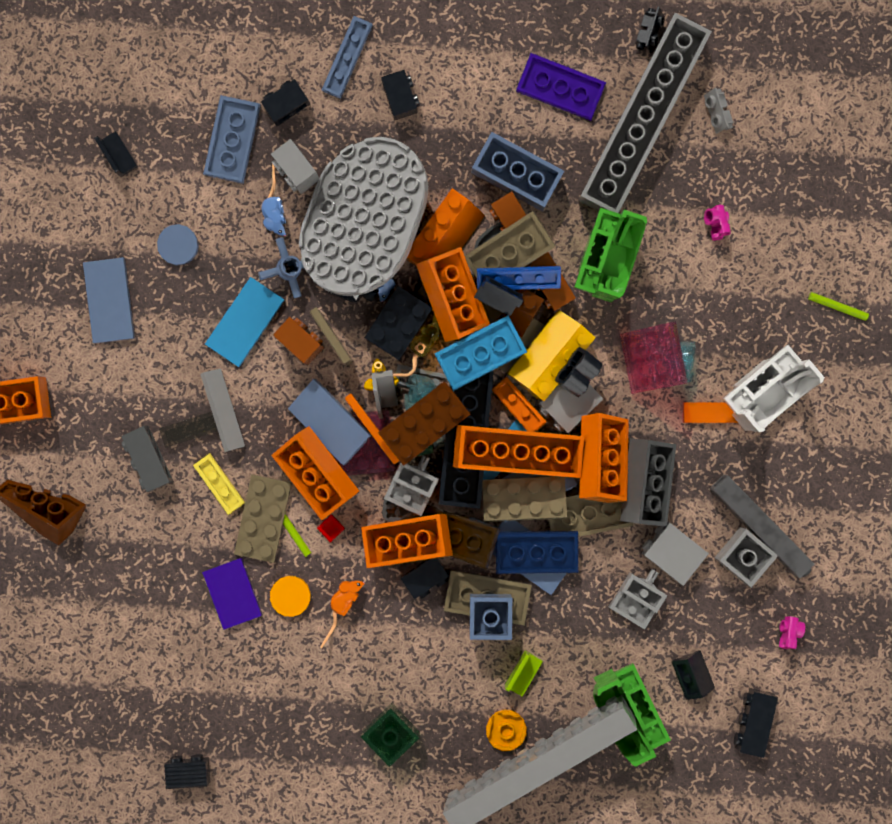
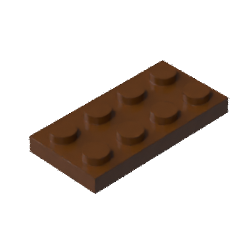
M444 381L378 433L404 466L468 417L470 413Z

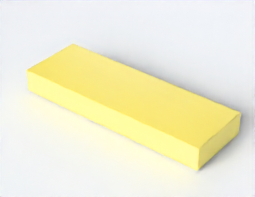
M211 453L193 465L228 515L245 504V501Z

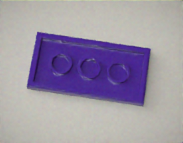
M530 53L516 92L591 121L606 82Z

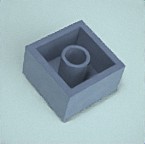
M470 594V640H512L511 594Z

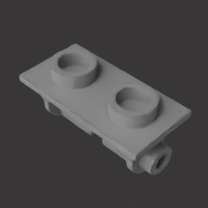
M714 88L706 93L704 98L705 105L711 116V124L717 134L724 129H732L734 121L730 111L723 110V108L728 106L725 93L721 89Z

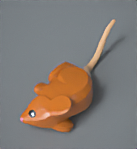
M343 581L340 584L339 590L331 598L333 625L320 648L325 645L337 625V614L346 615L353 604L352 601L355 602L358 598L359 593L357 592L363 587L364 582Z

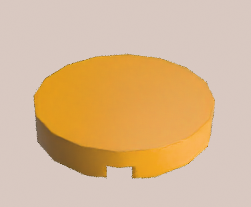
M296 576L280 578L273 584L270 591L272 607L283 616H297L306 610L310 603L311 591L308 584Z
M500 710L489 718L486 725V735L494 748L501 751H512L524 742L526 724L517 712Z

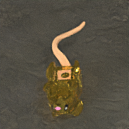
M437 321L422 327L420 334L413 339L410 346L414 352L412 370L405 374H393V377L411 376L416 371L417 358H425L435 343H439L440 327Z

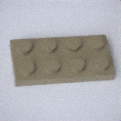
M532 211L465 255V259L477 278V268L525 267L556 247L535 212Z
M251 474L234 552L235 555L275 563L292 485L291 482Z
M565 477L483 480L484 522L567 518Z
M579 494L566 497L567 518L548 519L550 531H578V537L633 526L631 522L620 521L622 502L606 503L581 499Z
M451 570L444 611L470 616V594H511L512 623L525 626L532 585Z

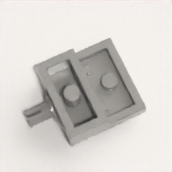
M422 455L418 466L409 464L403 466L400 463L384 499L419 516H422L439 478L430 475L425 470L430 458L427 457L423 464L426 457Z
M651 569L647 578L644 579L629 572L610 603L609 608L645 629L654 613L658 612L667 597L665 593L658 590L653 584L659 573Z

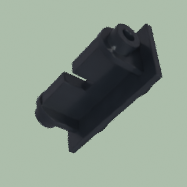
M657 7V10L648 8V11H645L641 27L647 28V30H639L635 42L637 49L644 50V47H646L649 53H652L653 47L657 46L659 40L658 31L659 28L663 27L665 16L660 7Z

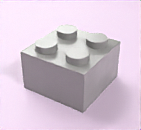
M291 139L271 153L274 158L272 164L281 176L286 175L284 179L294 193L298 190L302 195L320 179L314 168Z
M740 527L714 558L744 584L752 588L778 555L750 531Z

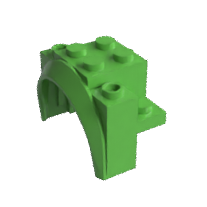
M600 208L577 271L579 273L574 288L591 293L592 297L608 302L622 297L638 254L647 224V217L627 210H623L621 214Z
M632 663L615 672L610 669L594 677L596 685L593 690V698L596 707L601 708L606 705L608 699L614 696L618 698L622 695L635 715L637 730L615 742L623 756L635 767L655 758L656 755L653 749L671 741L635 665Z

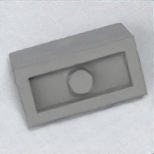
M392 370L372 373L373 392L379 419L383 418L382 408L398 406Z

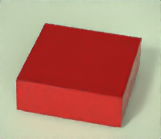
M333 514L317 527L330 543L346 529Z

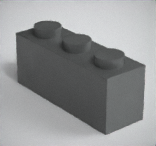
M142 426L122 436V446L127 453L129 452L132 458L130 460L131 466L134 471L138 472L140 476L139 483L143 490L146 489V492H151L173 482V478L149 426Z

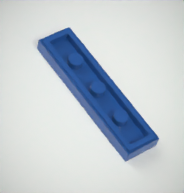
M560 266L477 268V290L486 275L513 290L561 288Z

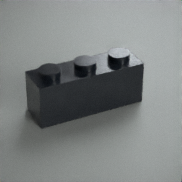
M749 688V692L745 693L743 698V704L745 705L744 713H740L738 720L739 725H741L740 730L734 736L735 748L740 753L761 758L765 757L778 697L775 694Z

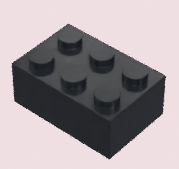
M398 286L364 338L400 361L433 309Z

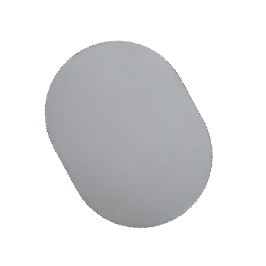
M372 137L366 138L357 144L347 146L340 151V154L332 162L330 161L316 184L300 231L299 247L301 248V261L306 272H308L316 284L337 295L356 296L366 294L387 283L400 270L411 250L427 203L428 178L418 156L408 146L395 139Z

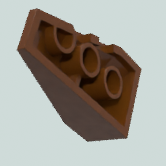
M470 268L471 275L477 288V278ZM528 289L515 290L523 295V302L520 307L516 306L511 316H509L520 337L524 336L544 304L543 298ZM502 313L499 320L506 317L507 315Z
M6 480L1 484L0 501L39 534L58 546L74 532L86 508V504L67 494H62L61 498L51 496V490L44 489L43 492L32 491L31 485Z

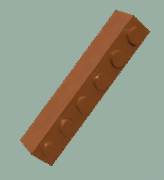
M512 191L490 205L492 209L489 212L494 221L499 220L501 223V232L526 216ZM546 252L525 267L557 265L549 252ZM562 274L561 288L536 289L537 292L541 290L543 293L544 304L547 309L552 308L553 311L576 298Z

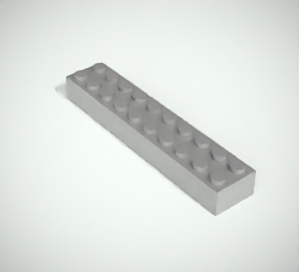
M677 13L673 15L578 201L597 211L603 208L619 213L712 31Z
M622 695L618 698L614 696L608 699L606 705L601 708L595 707L591 709L588 715L582 719L580 717L574 719L570 726L565 729H557L552 733L553 736L548 739L542 738L538 740L531 749L525 748L521 750L514 759L504 760L497 769H489L478 780L472 779L461 790L455 789L447 795L448 798L443 815L449 824H476L636 731L635 715Z

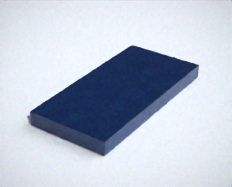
M578 531L499 532L496 541V574L578 573Z

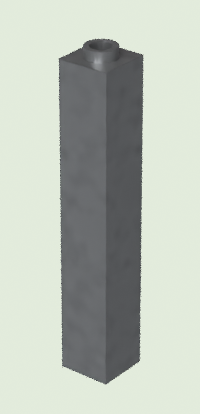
M723 475L709 488L761 542L778 555L777 559L795 577L801 578L810 574L815 564L728 475Z

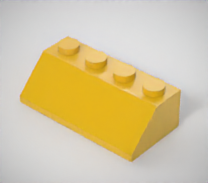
M558 310L526 349L527 353L520 356L507 374L536 399L545 401L558 385L555 378L562 367L567 364L572 353L578 347L586 350L596 337L580 323Z

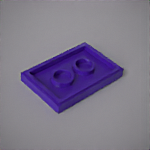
M242 558L202 572L223 630L263 615Z

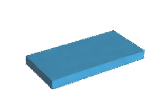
M250 277L205 345L240 367L285 300Z
M507 315L434 353L454 391L527 353V350Z

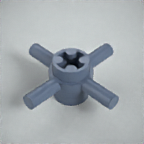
M278 238L276 243L281 259L277 262L275 268L258 272L259 279L263 280L279 275L282 279L289 281L294 299L302 297L296 279L301 269L304 268L302 261H299L295 256H289L284 238ZM287 263L288 266H293L294 270L287 273L284 264Z

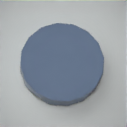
M177 224L170 225L161 232L157 241V248L165 261L178 266L189 263L197 255L199 244L195 233L191 229Z

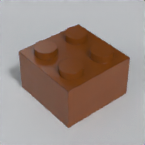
M289 317L273 336L301 362L309 365L325 348L321 345L323 340L314 332L309 334L306 331L308 326L296 317L294 320Z

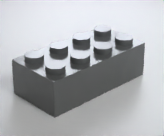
M630 438L627 501L622 502L620 521L667 527L676 444Z

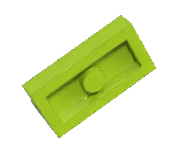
M525 650L505 683V690L508 692L511 690L523 697L543 660Z

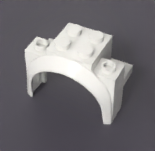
M786 345L772 358L763 360L732 386L734 389L723 400L734 412L732 416L745 431L763 432L775 418L793 403L821 384L825 377L810 360L801 361L791 347Z

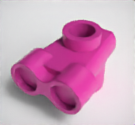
M724 205L708 208L704 213V222L712 227V240H721L724 236L731 234L730 224H728L729 213L725 211Z
M785 617V620L781 621L779 627L782 632L779 647L796 649L797 638H802L805 633L804 622H800L799 618Z

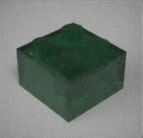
M391 703L362 731L361 738L390 767L420 738V731Z

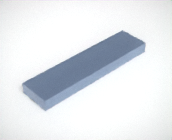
M353 16L323 85L322 92L341 99L371 31L372 23Z

